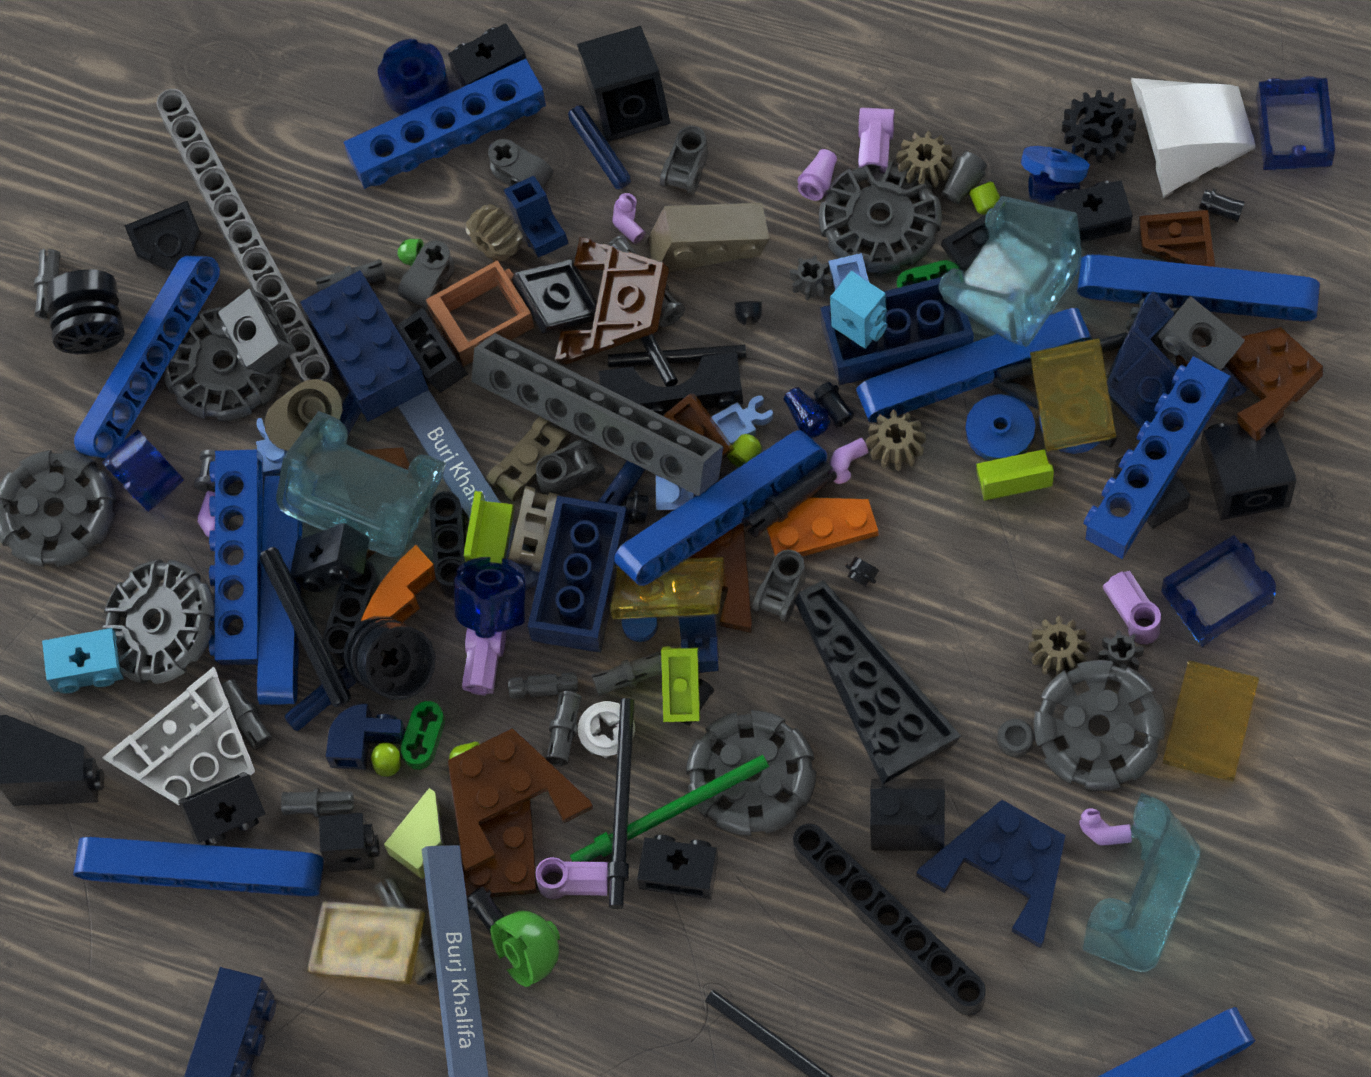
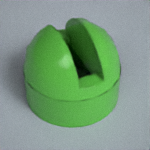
M407 239L400 244L397 256L402 263L412 266L421 248L424 246L422 239Z

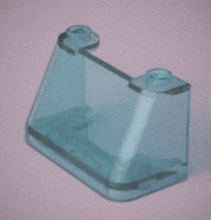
M1001 196L994 208H990L986 214L985 226L989 231L988 241L965 274L962 270L953 268L942 276L939 291L946 303L1012 344L1027 347L1033 341L1079 270L1081 245L1078 218L1075 212Z
M318 411L283 457L276 495V502L279 508L286 515L322 530L346 523L370 538L368 549L388 557L400 556L409 545L444 475L446 462L431 456L418 455L413 458L407 470L346 445L348 431L345 425L335 417Z
M1141 793L1134 810V824L1131 829V836L1137 838L1141 844L1142 852L1140 859L1146 861L1129 904L1113 898L1103 899L1097 903L1086 926L1083 950L1133 971L1146 972L1153 969L1159 962L1199 863L1201 851L1197 841L1165 803Z

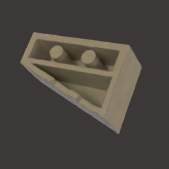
M741 203L664 206L647 240L651 259L664 263L669 268V272L760 256L770 238L763 204Z

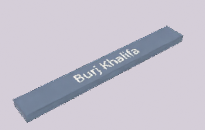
M429 390L397 406L451 493H454L459 498L462 510L468 520H470L475 491H481L485 501L500 503ZM512 522L503 575L516 596L537 584L540 572L532 571L531 566L519 563L517 566L507 564L515 525ZM523 544L522 550L531 552L528 545Z
M460 845L426 846L422 849L448 1075L449 1077H488Z

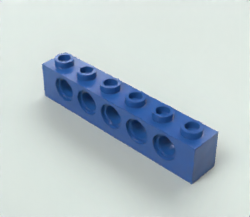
M524 59L352 137L343 143L347 156L363 188L379 186L394 175L412 171L419 164L429 159L443 157L453 148L462 144H471L478 140L480 136L490 131L504 129L514 120L536 114L541 108L546 106L544 92L527 59ZM507 96L514 97L509 101L501 100L502 98ZM476 110L483 111L481 114L478 115L471 114L473 111ZM445 124H452V125H453L452 127H450V128H448V129H441V128H440V127H442V126L445 125ZM414 138H423L417 143L410 142ZM384 152H392L389 156L380 157Z
M1194 356L1186 367L1180 365L1171 382L1175 386L1169 395L1163 393L1155 406L1154 411L1157 412L1152 422L1145 421L1136 438L1140 441L1134 451L1128 449L1119 464V468L1122 471L1117 479L1111 477L1106 483L1101 496L1105 497L1099 507L1093 505L1089 510L1083 523L1087 526L1086 540L1123 560L1227 392L1230 375ZM1193 396L1198 402L1186 403L1182 400V397ZM1173 423L1181 429L1172 432L1168 431L1164 425ZM1155 451L1162 454L1163 458L1153 460L1146 454ZM1132 480H1141L1146 484V486L1143 488H1134L1129 484V482ZM1122 508L1128 512V515L1117 517L1111 513V510Z
M257 449L215 451V461H211L209 466L210 481L215 482V496H210L209 500L210 515L215 517V530H211L209 534L211 552L215 551V565H210L209 568L210 585L215 586V600H213L214 618L210 619L215 621V635H211L209 640L210 656H215V661L220 665L258 664L263 456ZM235 481H242L244 483L242 492L236 496L228 495L230 484ZM233 516H243V525L238 530H228V522ZM234 550H242L244 553L242 561L237 565H228L229 554ZM236 584L243 585L244 591L242 596L237 600H229V589ZM235 619L243 620L244 626L242 631L237 635H229L228 625Z

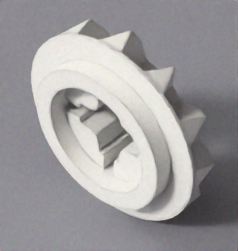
M603 701L593 704L580 717L578 736L581 744L591 755L596 754L607 758L617 754L619 703ZM602 718L603 722L609 727L617 726L612 730L613 741L607 738L605 734L597 735L601 732L599 719ZM633 720V737H634V733H635L636 731H635V723H634V720Z

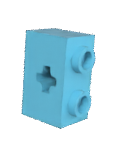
M850 271L830 296L831 325L866 349L872 340L878 341L887 328L886 293L853 271Z
M112 628L42 641L46 680L54 692L73 693L78 691L79 687L90 685L106 687L114 684V681L124 679L118 661L117 636Z

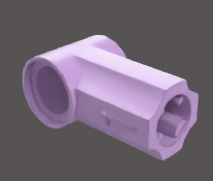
M860 108L859 138L861 140L858 158L859 168L874 164L881 166L879 167L880 173L886 172L889 160L890 139L893 140L894 109Z
M1121 571L1112 576L1103 585V590L1127 625L1129 635L1135 634V642L1139 644L1154 642L1160 634L1161 613L1159 608L1149 601L1130 571ZM1145 618L1151 620L1153 624L1148 627H1142L1136 621Z
M469 622L465 639L467 658L462 683L463 690L477 695L493 693L499 657L503 656L505 649L506 626Z
M546 858L539 863L536 869L538 890L541 895L549 899H558L564 895L607 896L608 862H563L559 858ZM551 872L559 873L562 876L560 882L552 885L544 882L543 878Z

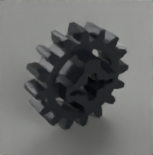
M1097 90L1095 97L1092 98L1087 92H1084L1082 102L1073 99L1071 101V109H1065L1064 111L1065 121H1062V132L1065 133V144L1073 143V154L1083 151L1086 161L1091 155L1096 156L1098 163L1102 162L1103 155H1108L1111 160H1115L1116 150L1125 154L1127 152V143H1133L1136 120H1133V108L1125 109L1126 99L1124 98L1117 102L1114 101V92H1110L1107 98L1102 97L1101 90ZM1084 114L1085 118L1081 119L1079 124L1076 125L1079 118ZM1122 127L1120 133L1113 138V134L1118 133V129Z

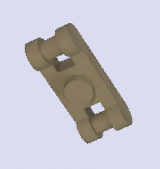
M539 416L533 423L532 428L501 463L490 470L486 481L494 487H501L505 490V495L508 498L516 501L523 494L525 486H530L537 479L536 465L538 461L545 455L563 449L568 444L571 434L563 428L557 429L552 425L553 422ZM543 436L550 440L546 447L538 443ZM513 470L520 475L514 480L508 476Z
M525 486L507 564L517 566L519 563L531 566L532 571L540 572L554 507L559 494L549 492L546 495L535 492L536 488ZM532 505L544 508V510L532 508ZM523 544L536 547L535 553L522 550Z

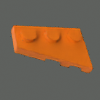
M810 497L790 511L788 518L783 522H775L766 529L774 556L783 550L789 549L798 552L803 557L879 536L869 499Z

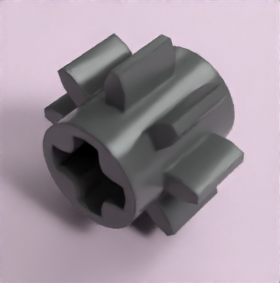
M816 255L812 259L803 260L799 258L798 270H790V279L795 281L792 284L793 292L798 293L801 291L807 301L810 297L818 295L823 298L824 286H832V277L827 275L830 272L829 263L821 264L817 260Z
M1117 630L1116 636L1111 640L1107 637L1103 638L1102 646L1106 650L1099 652L1098 660L1113 661L1114 666L1123 669L1130 667L1138 671L1140 662L1136 658L1143 656L1144 647H1135V634L1128 637L1122 635L1120 630ZM1116 650H1122L1123 655L1126 657L1120 658Z

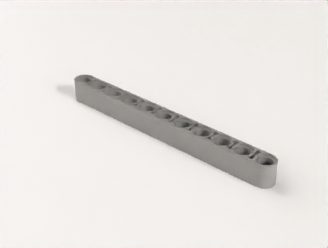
M178 89L163 91L158 96L156 102L163 123L252 290L265 296L273 291L280 292L275 297L267 298L281 323L287 318H294V321L290 324L282 325L295 350L302 345L309 346L303 352L295 351L288 356L301 382L310 380L314 373L322 372L324 374L319 379L329 382L334 387L335 380L322 349L186 96ZM176 107L179 108V109H178L177 111H175V112H169V111H170L171 109H173V108H176ZM194 133L189 138H183L186 134ZM202 159H208L203 164H197ZM222 185L218 190H211L214 186ZM236 211V214L233 216L224 217L228 212ZM243 238H251L247 243H238ZM257 265H265L261 270H252Z

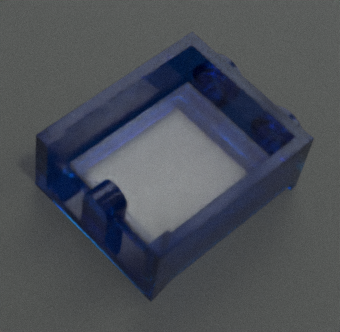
M1305 76L1296 80L1271 78L1259 82L1256 101L1263 170L1332 166L1335 142L1327 78Z
M1235 535L1163 579L1162 594L1202 648L1211 640L1268 604H1273L1276 594L1274 579L1266 570H1260L1254 562L1255 556L1251 548L1245 542L1240 543Z

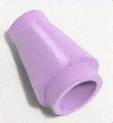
M826 149L820 150L814 160L798 177V191L805 198L817 201L828 194L826 190L830 188L834 166L837 161V156L833 152Z

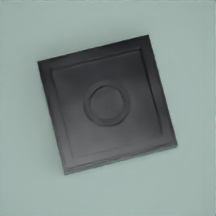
M572 259L516 272L511 279L543 334L594 321L597 301L579 270L574 266Z

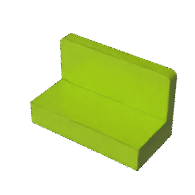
M1045 449L976 464L984 501L1053 486L1054 469L1053 465L1048 463Z
M481 491L474 492L464 559L469 571L503 574L514 506L513 504L485 501Z
M663 647L661 649L663 722L700 721L698 648Z

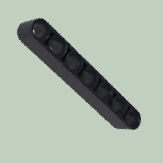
M810 823L798 827L793 836L794 853L798 861L956 1011L968 1016L975 1015L981 1011L985 1003L986 994L985 984L981 978L822 828ZM809 838L815 839L819 842V846L811 851L804 850L800 846L802 841ZM833 863H840L846 868L842 874L836 876L829 874L826 869ZM858 888H867L871 891L872 895L867 900H857L853 897L852 893ZM887 912L893 913L899 918L895 924L889 926L882 924L878 919ZM916 937L923 940L925 946L920 950L913 951L908 949L905 943L908 939ZM942 962L948 964L952 971L946 976H938L932 971V967ZM964 988H973L979 996L976 1000L967 1002L962 1000L958 994Z

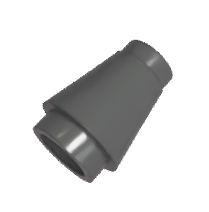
M964 151L962 156H957L942 195L951 202L959 204L961 199L986 175L984 170L987 164L975 154Z

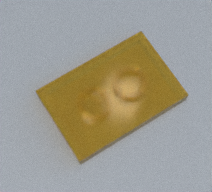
M1099 338L1030 352L1047 451L1117 437Z
M723 557L686 559L645 586L636 584L618 567L610 609L612 619L718 614L725 569Z
M1188 660L1162 764L1234 781L1259 677Z
M323 901L307 972L318 976L411 984L425 913L418 909Z

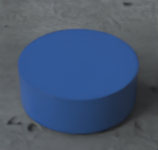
M641 604L629 607L622 616L623 631L630 640L635 642H644L651 639L658 628L655 612L650 607Z

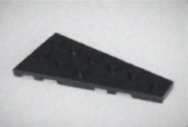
M824 580L798 593L794 602L882 785L957 743L961 735Z

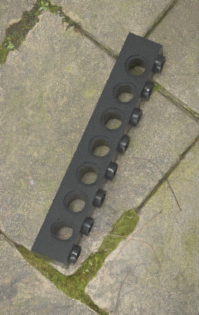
M496 333L474 348L471 382L698 496L719 480L723 452L722 445Z

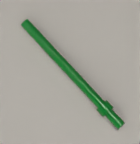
M762 754L628 824L627 841L769 768L770 766L765 756ZM605 832L595 837V842L570 854L572 862H589L600 855L606 857L612 854L613 833L608 834V832Z

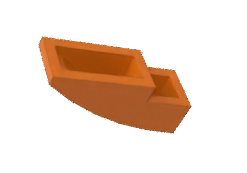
M417 545L410 549L384 577L371 597L361 621L373 616H389L403 623L420 609L415 595L435 580L436 576L434 564Z

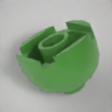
M517 911L494 922L496 924L491 926L490 931L495 951L499 959L506 956L514 968L506 970L518 984L529 987L552 972L559 957L558 940H560V934L551 921H546L543 917L530 911Z

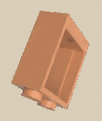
M498 260L426 299L431 317L439 326L463 366L473 362L474 348L494 333L511 341L534 328L532 314L511 280L513 273L509 268L504 271ZM498 286L517 316L468 342L450 312Z

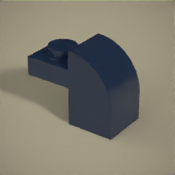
M531 176L504 189L516 224H518V228L522 232L528 247H532L538 258L569 244L564 230L553 215L547 195L535 176Z
M713 592L678 594L681 648H698L699 673L719 671L718 638Z
M359 704L347 708L335 718L329 729L326 759L330 767L366 770L369 743L402 744L406 732L401 719H397L396 716L390 714H379L376 718H372L368 704Z

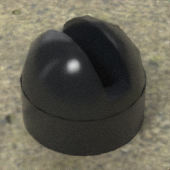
M762 301L734 302V311L738 322L746 325L747 317H751V324H756L761 318Z

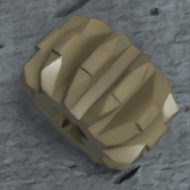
M929 130L923 138H920L914 132L912 141L903 140L901 151H898L896 154V162L899 164L898 171L903 172L904 169L910 168L906 175L907 183L913 182L915 174L918 173V185L924 184L926 178L935 189L938 186V179L947 181L949 170H952L954 165V159L951 157L952 147L944 145L942 135L932 139Z
M493 204L484 205L477 209L466 222V233L471 237V242L478 247V251H482L487 258H492L494 261L498 260V262L512 257L523 244V235L518 229V224L513 222L511 216L505 214L502 208H497Z
M893 409L890 413V419L879 414L877 417L878 425L870 424L868 428L870 437L866 439V446L872 449L870 454L873 461L882 459L881 466L884 469L890 463H895V469L899 472L902 468V462L912 467L915 464L914 456L922 457L924 453L922 444L926 442V434L920 432L921 423L919 420L910 422L911 415L908 412L902 418H898L896 411ZM892 438H899L900 443H893Z
M1059 615L1056 617L1055 625L1044 619L1041 625L1042 630L1033 629L1031 637L1034 641L1029 642L1028 651L1034 653L1032 656L1033 665L1043 664L1042 673L1044 675L1048 674L1051 669H1054L1057 676L1063 669L1069 672L1077 668L1076 664L1087 661L1085 653L1090 651V643L1084 641L1087 632L1085 629L1075 630L1076 621L1074 619L1069 621L1067 625L1062 624L1063 619ZM1058 643L1064 644L1065 650L1063 647H1061L1060 651L1054 650L1053 644L1055 647H1058Z

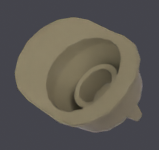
M310 379L298 384L275 401L268 409L265 417V432L269 440L276 447L286 451H299L317 441L340 420L343 408L338 390L329 382L320 379Z

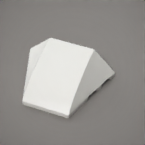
M1131 78L1139 110H1142L1155 156L1156 173L1163 198L1173 194V190L1182 185L1199 180V176L1213 168H1220L1255 149V141L1238 86Z
M212 667L179 697L102 757L105 761L179 805L178 800L237 774L245 772L251 776L255 772L215 667Z

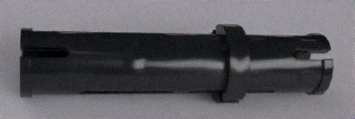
M823 461L819 466L777 496L772 495L765 500V505L742 519L744 527L752 526L746 531L756 538L775 522H783L787 519L790 511L837 479L835 471L830 474L827 473L833 469L832 466Z

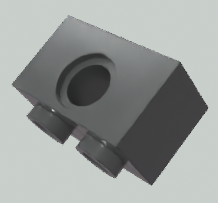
M248 289L218 312L224 323L222 330L228 339L234 342L238 350L236 356L246 369L266 374L296 351L267 296Z
M1191 296L1157 336L1162 340L1163 346L1170 353L1180 355L1188 362L1194 356L1220 371L1245 341ZM1192 335L1201 336L1205 341L1206 347L1197 346L1193 342Z

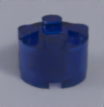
M406 39L393 44L383 54V59L380 66H378L381 88L388 106L400 116L449 93V80L444 60L440 51L434 45L419 43L416 39Z
M138 429L102 462L148 512L185 481Z
M479 557L459 566L454 580V614L460 624L474 630L475 635L480 638H491L496 632L506 631L524 624L526 581L525 572L520 565L502 558V563L490 562V557Z

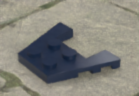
M1154 291L1146 296L1100 388L1139 430L1145 421L1152 422L1157 414L1154 411L1155 406L1163 393L1170 394L1175 386L1171 382L1178 370L1150 340L1175 315ZM1226 367L1221 371L1230 375L1228 390L1219 405L1247 391ZM1193 396L1182 397V400L1186 403L1198 402ZM1173 423L1164 425L1167 430L1178 426Z
M1001 800L922 865L916 872V877L945 893L964 862L970 864L1029 898L1013 925L1012 932L1041 948L1044 943L1066 835Z

